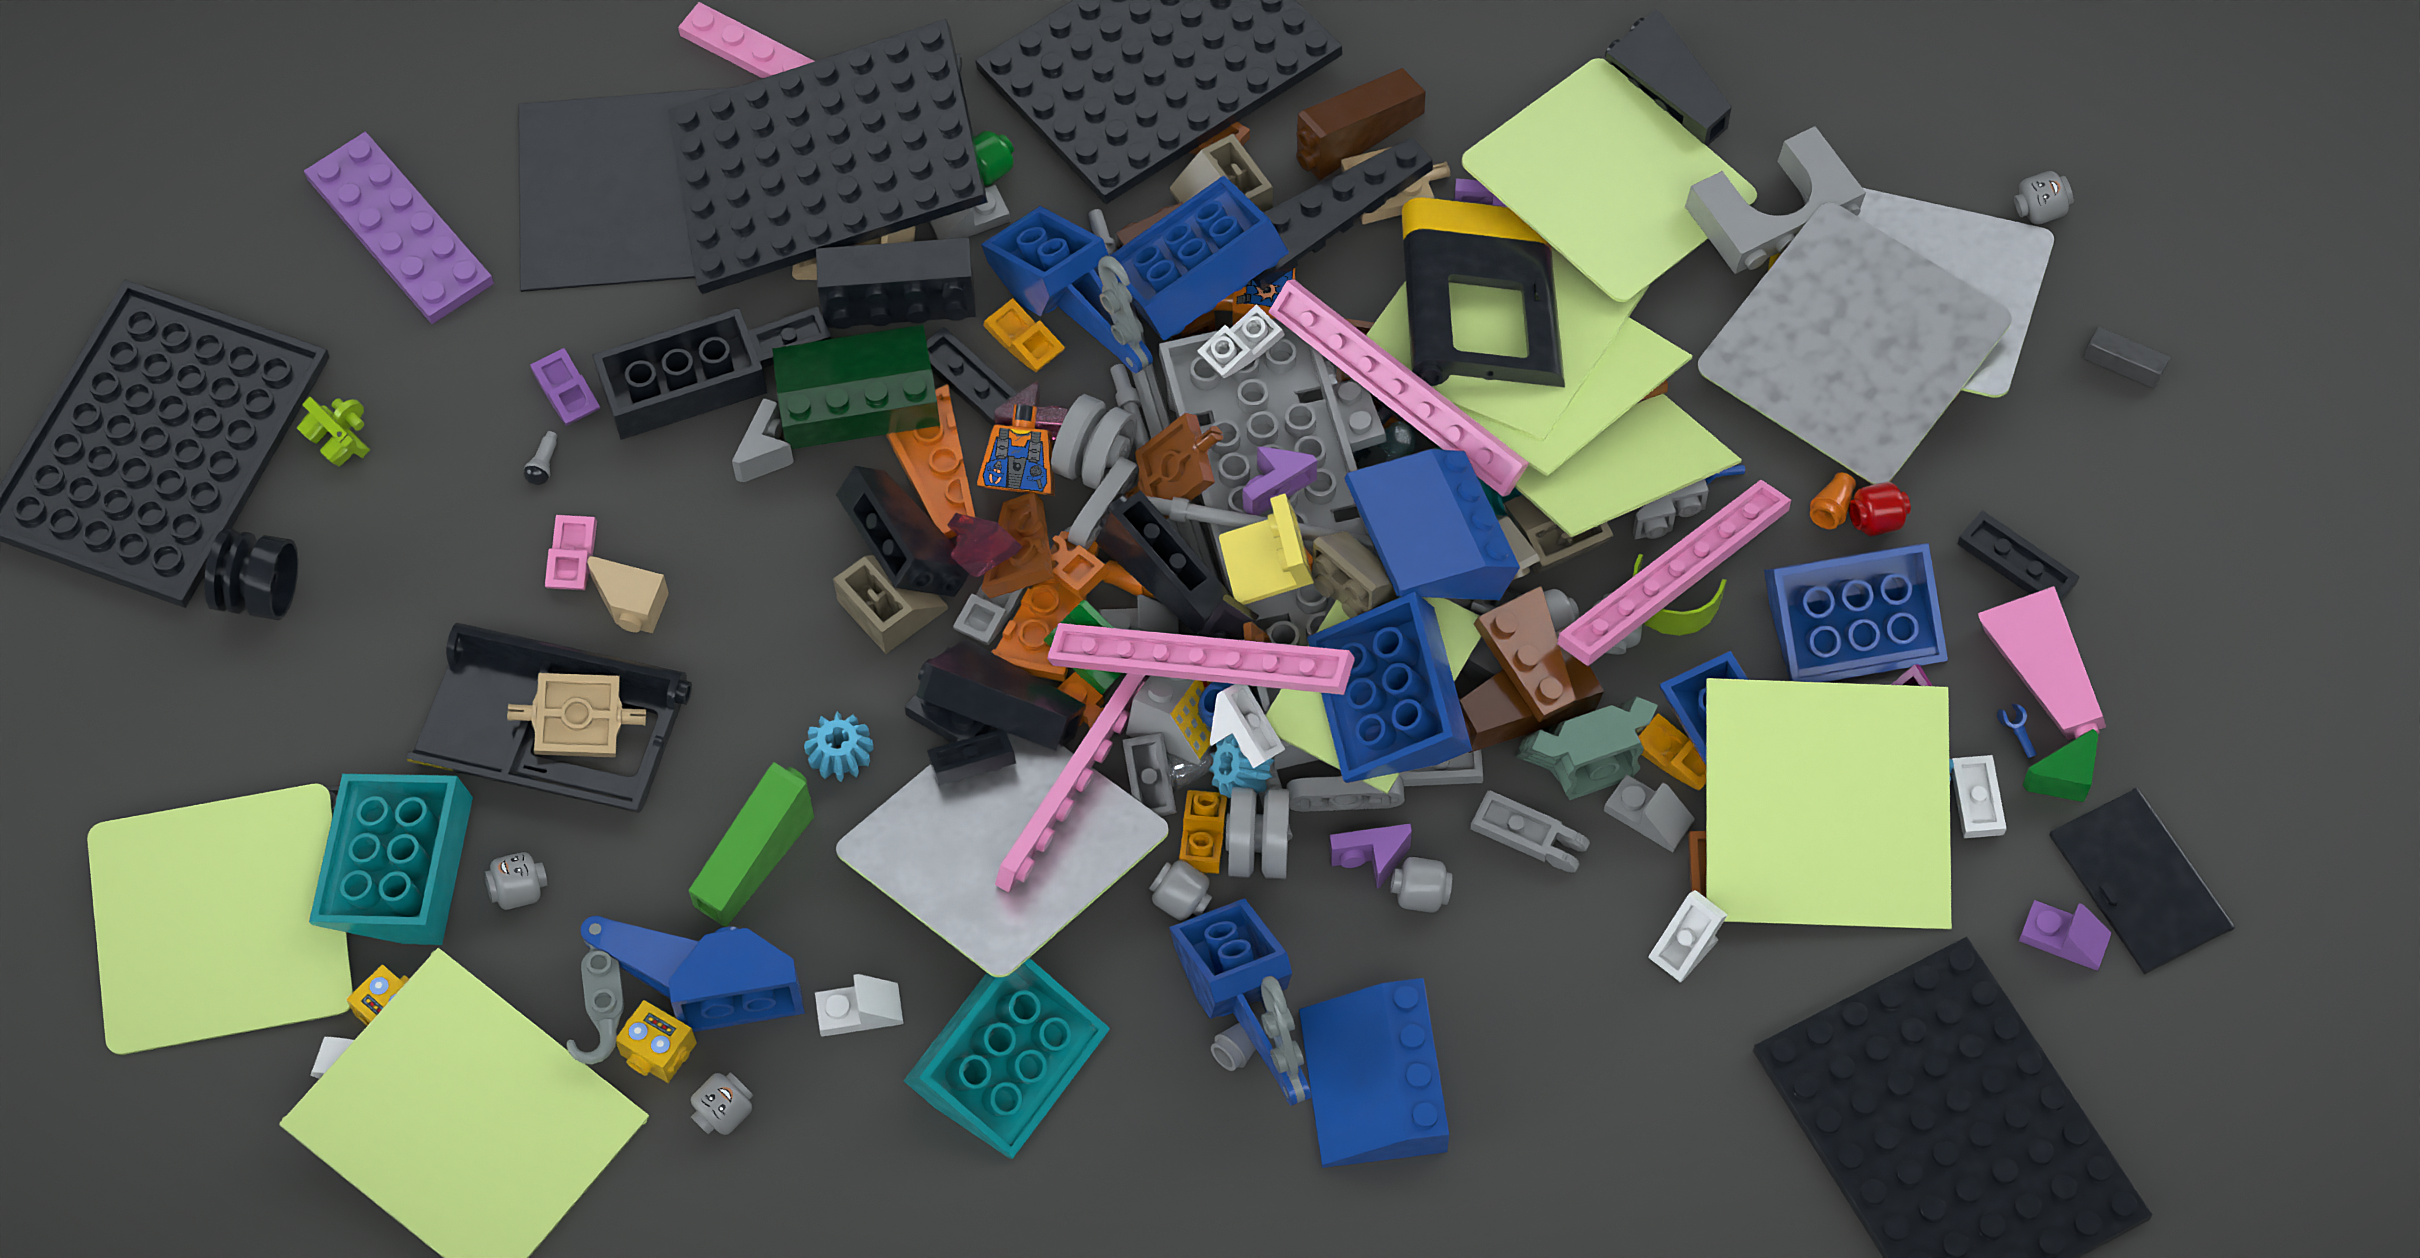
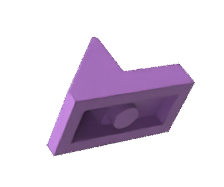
M1258 447L1257 465L1264 475L1254 477L1243 488V509L1247 514L1259 516L1272 508L1270 498L1286 494L1288 498L1317 480V459L1312 454Z
M1411 824L1330 835L1329 855L1331 866L1342 865L1345 868H1354L1361 866L1367 861H1372L1377 889L1380 888L1410 849Z
M2034 900L2019 942L2098 971L2111 932L2083 904H2078L2073 915Z

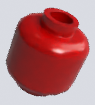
M1887 481L1858 489L1854 495V500H1851L1849 503V515L1853 526L1857 530H1862L1864 534L1870 537L1902 529L1906 522V515L1910 514L1911 511L1910 500L1906 492H1901L1895 484Z

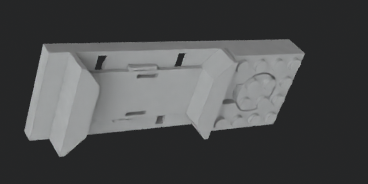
M1276 318L1272 320L1283 330L1285 335L1253 362L1226 378H1223L1197 352L1218 331L1159 343V356L1167 381V403L1169 410L1176 412L1177 419L1184 413L1197 415L1198 422L1205 425L1200 426L1202 434L1212 426H1217L1223 433L1221 434L1223 439L1208 451L1215 483L1199 494L1202 506L1246 513L1243 509V488L1254 477L1264 475L1257 465L1258 447L1312 454L1317 459V480L1288 497L1298 523L1369 535L1360 513V518L1336 523L1334 518V511L1356 507L1344 478L1348 472L1357 470L1321 353ZM1321 389L1324 399L1309 403L1299 402L1305 392ZM1273 508L1268 509L1259 516L1268 517L1267 515L1274 513ZM1207 523L1225 588L1233 596L1219 535L1238 528ZM1303 540L1304 547L1313 557V542ZM1374 548L1372 553L1380 559L1376 548ZM1309 584L1244 606L1259 615L1255 625L1269 635L1271 643L1308 646L1307 637L1317 632L1336 600L1331 596H1323L1315 588L1314 584ZM1251 686L1252 693L1266 715L1281 688ZM1281 739L1280 741L1285 750L1271 758L1275 760L1273 762L1274 770L1320 760Z

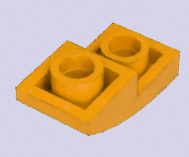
M1187 790L1179 860L1187 862L1200 872L1219 874L1228 797L1218 792Z

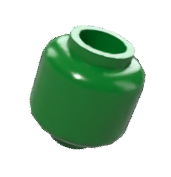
M982 131L974 137L984 186H990L1013 168L1014 160L1012 153H1014V147L1005 135L1000 134L998 136L992 131Z

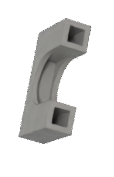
M1816 126L1785 140L1777 161L1803 197L1805 206L1795 213L1773 216L1755 210L1746 203L1723 171L1691 186L1685 207L1734 274L1747 268L1749 270L1756 269L1767 258L1777 253L1782 254L1822 204L1836 203L1856 216L1859 215L1866 192Z

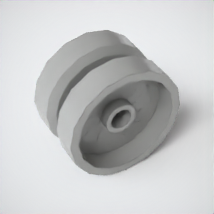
M1086 394L1081 395L1071 406L1058 432L1051 458L1052 472L1072 481L1082 475L1083 484L1096 490L1119 457L1122 456L1128 459L1136 435L1137 416L1118 407H1114L1106 412V405L1103 401Z
M1232 787L1230 813H1227L1226 851H1229V877L1250 878L1254 872L1255 853H1262V873L1266 879H1286L1290 789H1268L1264 798V814H1257V794L1254 789Z

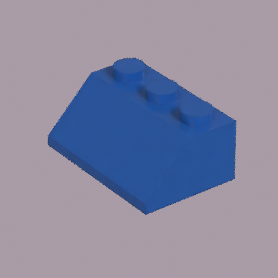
M1731 651L1659 684L1660 690L1705 765L1706 679L1748 680Z

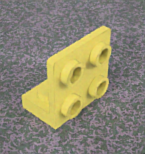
M1286 494L1270 498L1274 513L1267 515V520L1219 535L1234 599L1243 605L1314 583L1297 517Z

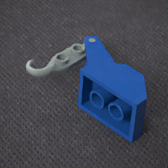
M1039 206L981 244L988 264L1021 306L1039 316L1053 311L1058 306L1115 354L1135 374L1153 363L1149 349L1141 340L1140 334L1143 333L1142 324L1133 315L1129 304L1132 302V296L1126 287L1130 284L1128 275L1119 261L1109 256L1102 238ZM1116 275L1119 277L1121 282L1118 283Z
M1245 898L1169 927L1174 948L1192 990L1209 1018L1212 1019L1217 1016H1226L1233 1013L1278 1082L1288 1104L1292 1106L1310 1099L1311 1092L1300 1067L1304 1064V1059L1295 1040L1291 1041L1289 1031L1294 1030L1295 1025L1282 992L1288 988L1292 976L1289 958L1285 949ZM1261 1001L1265 1010V1014L1261 1015L1262 1023L1269 1038H1274L1276 1048L1273 1049L1251 1010L1250 1003Z
M591 916L581 925V935L585 945L590 949L581 963L585 1007L600 1034V1044L591 1052L580 1051L573 1040L567 1041L570 1055L583 1064L602 1062L611 1055L615 1048L616 1030L624 1010L620 968L671 1000L676 1019L691 1027L693 1032L805 1014L802 990L793 958L748 928L723 927L716 930L715 933L705 934L700 941H695L617 922L601 916Z

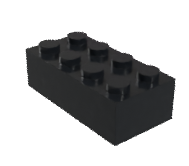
M969 237L816 249L817 288L822 315L827 328L847 329L851 326L859 325L886 326L890 323L900 322L919 324L928 320L949 319L959 321L969 317H976Z
M740 308L592 354L620 440L767 393L763 369Z

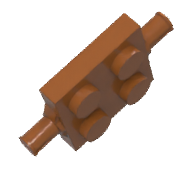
M1189 413L1181 415L1135 451L1139 467V481L1135 487L1125 493L1126 496L1130 498L1141 490L1146 496L1168 500H1173V497L1190 499V501L1215 483L1208 451L1223 439L1222 431L1217 426H1212L1202 434L1197 415ZM1163 515L1165 519H1168L1170 517L1167 515Z

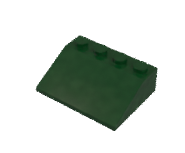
M924 324L772 348L782 428L785 441L791 445V450L940 426Z

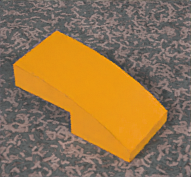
M1013 298L989 316L983 324L1003 347L1034 372H1038L1065 349L1062 343L1040 320L1035 323Z
M1657 713L1650 724L1638 736L1644 748L1641 755L1674 778L1699 791L1706 784L1705 763L1690 738Z

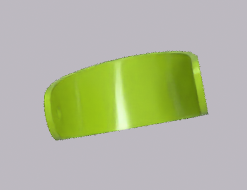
M1643 554L1638 555L1632 577L1640 571ZM1722 579L1719 590L1711 602L1701 608L1685 612L1671 611L1663 608L1644 622V624L1660 633L1680 636L1699 631L1708 625L1717 613L1727 580Z

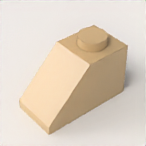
M589 556L587 564L592 580L615 623L630 632H639L641 630L653 633L669 594L664 575Z

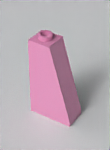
M2054 586L1978 613L1987 636L2067 740L2077 739L2092 729L2099 734V729L2106 727Z

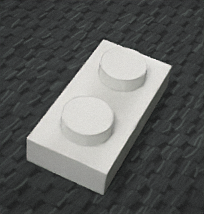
M1993 755L1952 758L1954 768L1951 774L1963 838L2004 835L2006 823Z

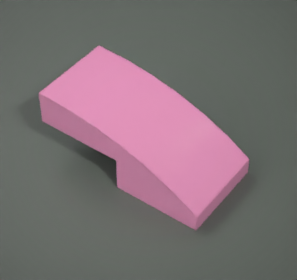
M556 515L553 545L548 551L546 588L586 589L590 572L587 561L589 556H593L597 520L595 517Z

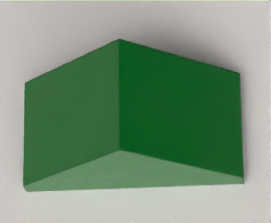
M2092 729L2029 767L2022 786L2028 792L2085 802L2092 785L2098 733Z

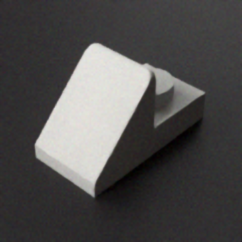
M1234 684L1217 694L1210 737L1211 746L1233 734L1239 743L1241 752L1247 757L1253 768L1285 750L1247 685Z
M1694 890L1688 894L1648 958L1679 982H1682L1717 943L1718 938L1715 934L1728 914Z
M856 974L853 975L854 987L815 992L821 1037L903 1024L898 983Z

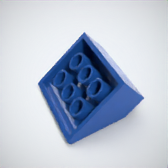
M1223 175L1110 256L1119 261L1128 275L1130 284L1126 287L1132 296L1131 303L1149 326L1165 341L1171 336L1182 332L1186 325L1202 314L1213 310L1227 296L1244 288L1251 279L1261 272L1274 267L1289 251L1271 220ZM1116 275L1118 283L1121 282L1119 277Z
M1430 449L1346 474L1345 482L1397 596H1405L1416 592L1421 597L1501 599L1520 566L1465 451Z
M1929 543L1913 544L1764 570L1770 610L1790 681L1828 682L1909 668L1915 664L1921 666L1948 661Z
M1416 592L1407 594L1307 637L1309 647L1349 650L1355 658L1344 695L1321 693L1344 782L1350 783L1435 766L1472 751L1435 609Z
M1424 978L1381 983L1299 1009L1322 1168L1445 1153L1448 1151L1449 1129Z

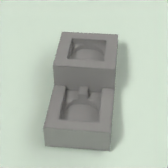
M980 587L976 595L971 593L953 625V629L989 645L1007 623L1028 587L991 599Z

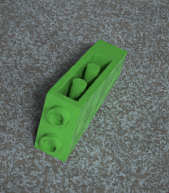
M773 762L689 889L693 906L724 927L729 925L814 819L807 780L799 771L792 767L784 769Z

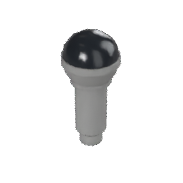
M552 431L546 433L540 442L535 457L524 466V477L531 484L541 485L550 478L549 462L556 447V439L558 437Z

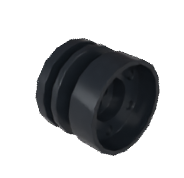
M230 529L220 531L212 543L205 570L204 591L209 609L222 612L228 610V612L240 614L247 609L249 615L254 617L281 620L291 606L298 579L299 559L295 542L291 539L267 535L262 536L257 541L255 535L249 532H242L240 534Z

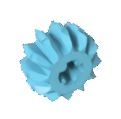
M838 711L835 713L834 720L828 721L821 716L819 719L820 728L809 727L808 737L810 740L805 741L804 744L805 753L809 756L808 762L813 770L819 769L820 775L824 779L835 773L837 780L842 782L846 772H850L851 775L857 778L859 774L858 766H869L870 757L868 753H871L874 749L873 740L868 737L870 735L869 728L865 724L858 725L857 717L854 714L845 721L842 720V716Z
M1233 734L1216 743L1217 751L1210 753L1213 758V765L1208 770L1214 773L1212 785L1219 788L1221 795L1231 798L1232 787L1253 788L1256 794L1266 791V779L1273 777L1270 773V765L1275 760L1270 758L1253 768L1247 757L1241 752L1239 743Z

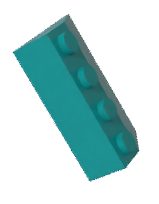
M342 774L309 922L311 925L401 944H443L473 796L458 776Z
M1029 958L1012 974L1006 977H994L986 973L903 1081L935 1109L1009 1159H1013L1110 1028Z

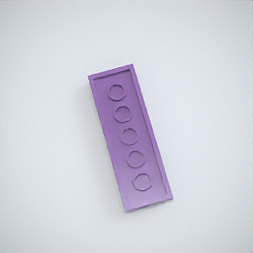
M366 131L304 170L306 179L431 324H434L494 284L491 274Z

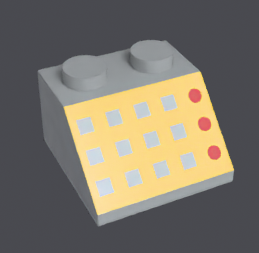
M1150 676L1133 698L1126 735L1136 738L1163 733L1166 752L1199 765L1212 747L1210 745L1212 729L1202 722L1198 714L1200 696L1204 689L1211 684L1210 681Z

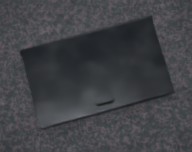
M2138 787L2050 832L2049 836L2144 975L2235 929L2233 922Z

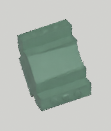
M1636 696L1617 705V707L1609 705L1605 708L1563 721L1548 728L1547 732L1539 730L1524 737L1515 757L1550 770L1561 783L1569 800L1620 783L1626 774L1634 778L1635 774L1640 770L1638 757L1643 753L1644 748L1637 733L1643 730L1642 727L1650 724L1658 705Z

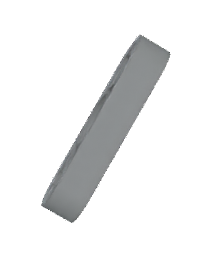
M1122 456L1118 458L1074 521L1068 535V542L1076 546L1080 545L1086 550L1089 549L1102 529L1099 525L1100 522L1110 514L1108 508L1131 489L1139 472L1138 464Z
M1342 776L1299 778L1290 781L1286 785V789H1290L1289 808L1300 812L1392 808L1401 805L1405 800L1403 779L1399 776L1388 794L1361 780L1346 783L1343 781Z

